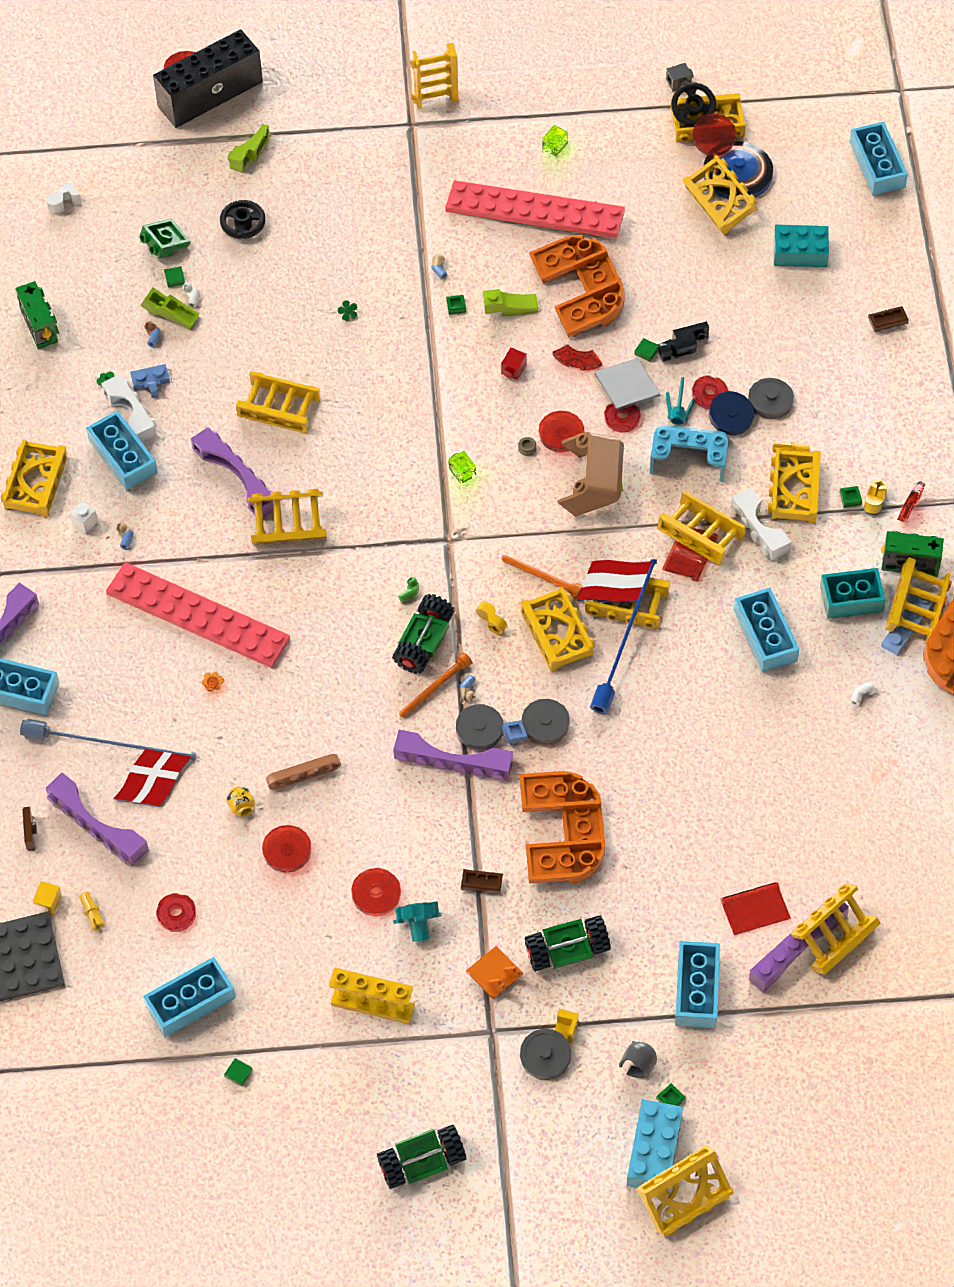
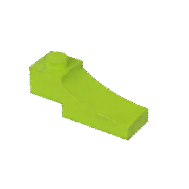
M262 124L248 141L240 146L235 145L233 151H230L227 160L229 161L230 169L243 173L250 160L257 162L270 138L269 125Z
M153 287L140 305L153 315L168 318L188 330L191 329L200 315L169 294L167 297Z
M500 289L482 291L485 314L502 312L503 316L538 312L536 294H512L502 292Z

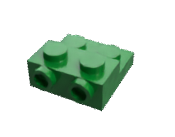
M172 218L143 225L139 236L141 243H146L151 255H156L158 259L172 256L176 249L188 247L191 242Z

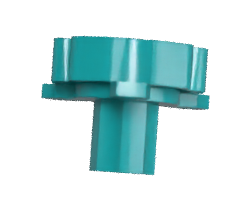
M438 901L420 902L396 907V920H393V923L409 922L412 942L429 940L430 933L427 919L441 917Z

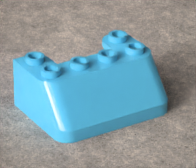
M660 425L656 428L653 436L649 473L653 474L655 460H665L669 457L671 446L708 450V463L714 467H721L720 482H723L729 437L722 431Z

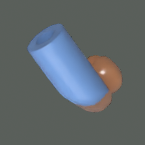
M148 321L144 326L150 336L147 344L154 348L161 336V331L156 324Z

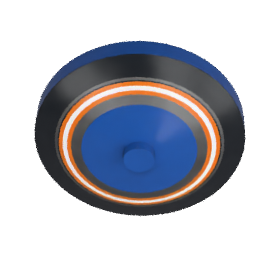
M742 141L723 143L711 150L705 158L704 165L713 160L716 155L720 160L723 158L729 166L727 169L729 171L733 170L737 175L739 184L743 182L746 186L749 196L751 194L754 197L761 195L772 182V161L763 149L754 144ZM714 169L712 172H710L709 178L713 179L714 172L716 173V176H719L721 174V170ZM713 187L715 194L729 200L730 188Z

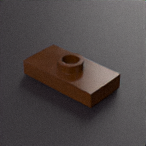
M903 306L868 314V319L874 332L908 324L909 322Z
M30 806L23 807L24 842L28 851H34V834H37L36 822H33Z
M463 869L461 890L501 894L503 873Z

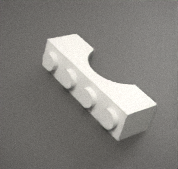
M119 374L101 383L103 394L111 406H123L133 412L127 423L142 443L157 436L155 420L149 418L146 406L140 404L139 396L136 392H132L128 379L124 380L122 375Z
M750 487L732 496L730 508L733 514L740 518L741 524L746 526L752 540L759 544L762 554L767 556L770 561H773L790 552L791 541L782 528H768L758 521L756 515L760 511L761 500Z

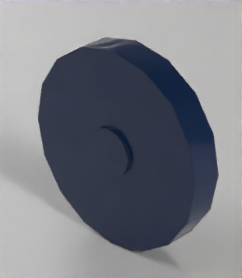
M734 391L719 393L713 398L709 407V419L718 431L725 432L727 435H738L750 428L754 419V408L751 401L745 395Z

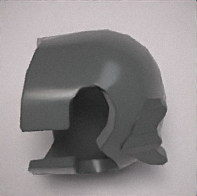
M632 1041L620 1060L619 1068H622L624 1062L629 1060L638 1067L631 1065L626 1073L628 1076L634 1078L648 1077L657 1063L656 1051L648 1043Z

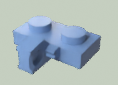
M166 364L130 372L134 390L149 389L151 398L159 396L158 386L170 382Z

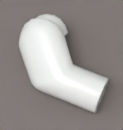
M185 283L182 289L189 297L187 305L190 308H196L199 291L194 285Z
M865 682L856 687L850 703L854 706H859L864 694H874L875 686L870 682Z

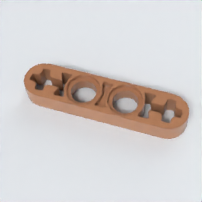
M329 754L273 772L266 777V782L269 789H279L334 771L341 766V762L337 754Z

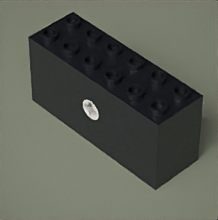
M239 29L153 74L158 108L172 125L177 128L263 83L260 50L243 30Z

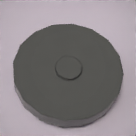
M769 377L760 379L751 386L748 399L751 401L756 414L764 418L774 419L786 415L791 410L794 394L792 388L786 382Z
M548 698L538 699L530 703L524 709L521 717L528 738L533 742L543 745L560 741L567 734L570 726L569 713L565 706L556 700Z
M485 704L471 705L459 713L456 719V735L459 741L468 748L474 750L488 749L500 741L503 735L501 728L503 719L500 713L491 706Z
M539 1029L525 1037L520 1048V1060L523 1068L529 1075L541 1080H550L559 1077L566 1071L571 1060V1049L568 1040L561 1033L553 1029Z

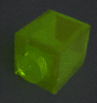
M555 124L542 137V149L554 156H557L568 144V132Z
M464 450L448 458L449 470L460 484L476 476V465Z

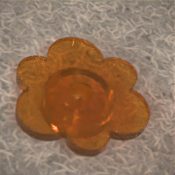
M207 672L204 674V680H202V685L209 692L214 689L219 690L221 684L224 683V678L219 676L218 672Z

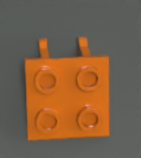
M497 946L466 970L471 978L492 999H495L523 975V972Z

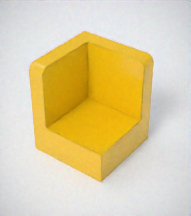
M41 881L33 898V904L48 908L49 914L54 915L62 896L60 886Z
M560 1008L557 1014V1023L554 1030L561 1033L568 1040V1043L571 1044L579 1023V1014Z

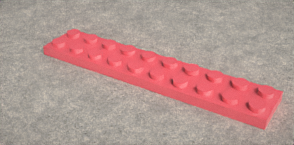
M456 180L453 181L445 206L446 212L611 238H618L625 213L624 206Z
M124 562L106 589V594L270 668L274 666L290 640L289 634Z

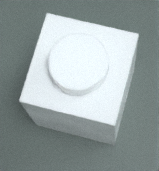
M83 501L69 513L72 526L84 534H87L98 523L96 510Z

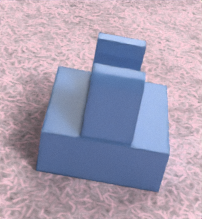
M521 720L503 723L501 727L507 743L510 745L526 741L528 737Z

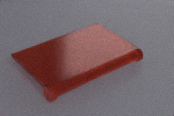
M693 529L701 535L705 532V530ZM714 533L709 540L715 543L718 535ZM675 540L662 570L691 577L693 581L698 582L708 559Z
M778 881L720 898L733 935L791 919L780 892Z

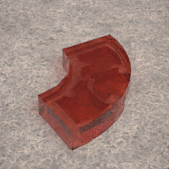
M567 344L552 351L553 357L567 367L591 370L602 366V362L594 350L578 351Z
M919 481L914 486L897 520L905 522L909 519L912 510L921 498L926 483Z

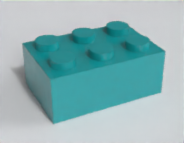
M775 224L774 266L827 267L829 258V226Z
M878 568L822 574L820 589L827 619L884 611L886 599Z

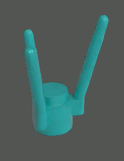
M681 377L677 406H674L673 409L669 392H666L667 419L676 425H681L688 421V415L695 402L694 398L691 399L686 411L681 406L684 377Z

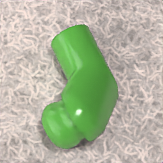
M415 577L408 578L407 590L398 595L401 603L417 596L419 582Z

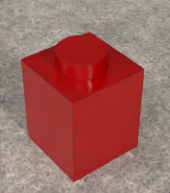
M510 347L501 362V374L507 378L518 380L527 365V353Z

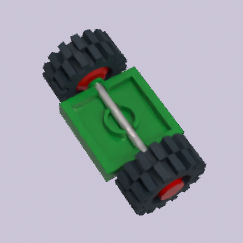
M427 594L423 597L417 608L419 614H413L399 640L392 659H394L395 663H398L399 667L402 666L403 670L407 669L410 673L413 671L414 674L422 673L430 659L429 656L434 657L450 627L449 621L455 610L451 606L452 604L450 602L447 603L446 599H441V596L436 597V594Z
M599 915L585 919V929L582 920L577 919L542 929V933L538 932L525 936L526 951L528 952V958L534 972L550 968L551 962L553 968L557 969L592 959L593 954L610 951V938L608 937L609 934L602 916Z
M452 1124L437 1130L438 1138L435 1130L431 1129L394 1143L399 1159L393 1147L377 1153L379 1166L389 1189L405 1184L406 1179L408 1184L447 1170L448 1167L444 1155L451 1166L467 1160L463 1143L455 1125Z

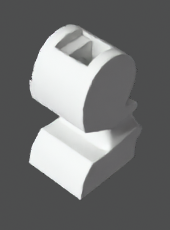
M72 182L64 184L62 188L57 189V193L52 192L46 197L47 207L51 213L65 211L66 200H70L73 205L82 204L80 194Z

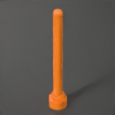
M502 555L501 560L560 588L563 587V589L571 594V597L578 599L583 585L579 583L570 584L508 555Z
M462 652L457 657L455 664L399 712V716L402 718L406 717L460 669L469 668L473 664L471 658Z

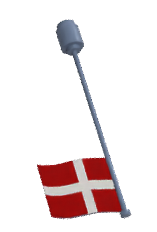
M27 719L22 721L20 727V735L28 739L44 741L45 737L48 738L49 734L144 750L134 763L123 787L113 800L160 807L170 795L180 772L190 759L195 760L196 752L190 754L51 731L50 726H47V722Z

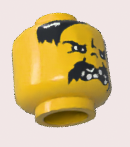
M237 786L232 788L227 795L226 801L234 815L243 817L253 811L255 800L248 788Z

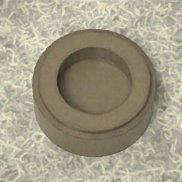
M531 437L520 439L518 451L524 456L534 454L536 452V441Z

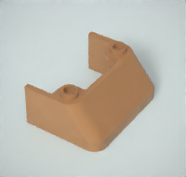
M584 432L562 440V445L580 458L587 455L586 478L580 479L575 483L573 495L561 498L557 503L576 517L617 502L621 496L624 443L617 437Z

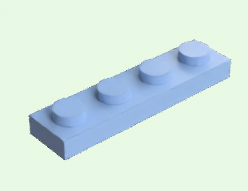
M916 595L910 602L927 610H930L934 605V602ZM905 610L901 615L903 619L919 625L925 618L908 610ZM902 626L896 627L893 632L887 634L881 643V647L898 656L915 631Z

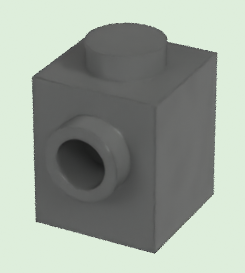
M686 63L666 68V81L672 92L676 91L680 86L692 82V78H694L692 69L688 68Z

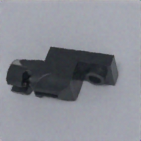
M705 321L673 330L672 340L669 339L658 344V353L661 361H670L671 355L679 358L695 353L697 349L696 340H703L709 337L708 322Z

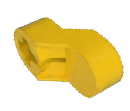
M876 479L871 482L865 499L864 510L866 512L876 514L881 511L887 494L888 483L886 481Z
M482 601L476 609V614L488 622L489 631L501 635L508 626L507 622L495 614L496 609L493 604Z

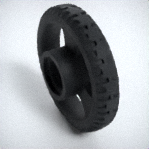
M690 82L680 86L675 91L671 101V109L673 115L681 124L689 127H700L708 123L714 116L716 98L706 85ZM696 91L704 92L709 98L710 104H703L702 97L696 94ZM683 92H686L688 97L684 108L678 109V98ZM696 102L698 107L692 108L689 103ZM700 112L705 114V117L700 120L693 121L687 119L688 114L692 116Z
M251 200L233 201V203L231 202L226 205L220 214L222 230L227 235L237 239H247L257 235L262 231L266 222L265 212L262 207ZM227 217L234 218L235 229L227 225ZM252 220H259L257 225L251 229Z

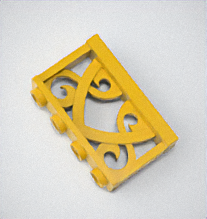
M740 93L714 95L716 98L714 116L720 118L710 126L705 124L700 127L685 126V128H681L682 124L675 118L670 108L676 142L744 137L746 125ZM701 96L703 104H710L707 96ZM678 98V109L684 108L687 98ZM696 102L689 103L692 108L698 107ZM731 110H736L737 115L730 114ZM703 112L694 116L688 114L687 119L695 121L703 115ZM728 118L734 119V120H736L738 123H734V124H733V121L730 120V119H728Z
M716 155L713 160L691 176L683 178L682 181L686 189L721 233L726 235L732 227L754 211H758L756 206L758 202L752 194L748 195V189L743 182L739 184L735 172L727 169L729 166L723 158L720 160ZM714 169L721 170V174L719 176H716V173L714 172L713 179L709 178L710 172H712ZM703 177L706 178V180L701 181V182H698V181L701 180ZM714 186L730 188L728 203L723 201L709 203L714 195ZM709 187V188H710V193L707 194V195H704L703 192H704V191H708L707 188ZM741 200L746 202V207L742 210L734 209V206L742 207L739 204ZM718 206H723L720 211L716 210ZM731 212L735 214V215H733L731 218H729L728 220H726V219L729 217V215L731 214Z
M22 440L21 446L17 447L16 461H13L11 465V475L6 480V490L1 494V502H3L4 509L26 511L48 517L68 458L66 446L58 445L56 447ZM33 452L38 453L40 459L36 460L33 454L31 459H26L28 453ZM43 454L51 455V457H43ZM43 466H45V468L50 467V471H44ZM39 468L40 473L47 478V481L38 482L30 488L23 477L30 471ZM40 487L44 488L42 492H39L37 489ZM16 492L20 493L17 498H22L25 494L27 495L21 501L13 500V495ZM30 499H32L33 501H35V502H37V503H39V504L31 503V502H28V501H29Z
M776 448V454L771 457V466H774V470L770 472V481H773V486L769 487V497H772V501L768 502V512L771 513V519L802 520L816 524L821 451H813L812 453ZM783 460L792 461L795 467L792 468L791 464L786 462L787 467L784 468L781 466V462ZM778 471H779L780 473H782V475L779 477V479H778ZM797 474L798 479L803 484L809 485L810 488H803L794 496L786 489L784 483ZM804 474L809 475L808 478H804L803 476ZM802 494H806L808 496L807 499H804L803 497L801 498V500L799 499ZM780 501L785 503L783 507H787L789 503L793 504L789 509H780L778 507Z
M563 587L535 599L520 602V612L551 672L558 670V667L587 656H593V648H595L592 637L589 638L587 635L585 623H581L579 620L580 616L577 608H573L571 604L570 594L565 592ZM554 601H559L563 605L559 609L555 604L553 610H549L550 603ZM545 605V609L533 610ZM545 618H547L546 624L542 625L539 623L541 620L545 622ZM551 618L569 625L563 640L554 634L545 635L544 632L551 625ZM551 640L557 641L554 645L549 643ZM576 641H581L583 647L579 650H572L568 647L569 644L572 647H578L575 644ZM564 650L568 652V654L557 658Z
M707 1145L636 1188L650 1214L656 1231L663 1236L674 1234L679 1227L693 1222L694 1218L709 1212L713 1206L725 1202L729 1199V1196L734 1194L719 1163L716 1151ZM711 1163L715 1172L713 1174H708L707 1164ZM696 1172L694 1176H699V1178L691 1179L690 1175ZM683 1179L691 1184L698 1183L695 1195L690 1203L673 1200L678 1193L679 1182ZM717 1179L719 1187L710 1192V1188L715 1185L707 1183L708 1180ZM673 1186L672 1192H667V1189ZM654 1197L662 1202L657 1209L652 1201ZM666 1206H669L665 1210V1216L667 1217L669 1213H673V1216L662 1221L661 1212Z

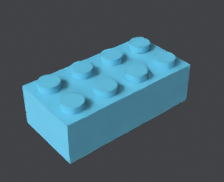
M885 122L851 129L849 143L872 195L906 188L908 173Z
M118 410L86 427L88 440L126 491L158 473L155 459Z
M771 587L735 598V615L761 671H768L798 661L799 647Z
M0 658V704L47 716L60 684L57 672Z
M679 941L675 1026L716 1028L720 943Z
M215 957L143 995L145 1007L164 1038L236 998L234 987Z
M642 1099L626 1186L637 1188L673 1166L683 1107Z

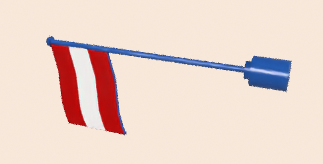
M654 558L646 562L592 561L577 602L584 600L615 603L636 602L608 681L597 686L591 701L590 709L596 713L608 714L613 701L615 690L610 684L654 565L657 564V560Z

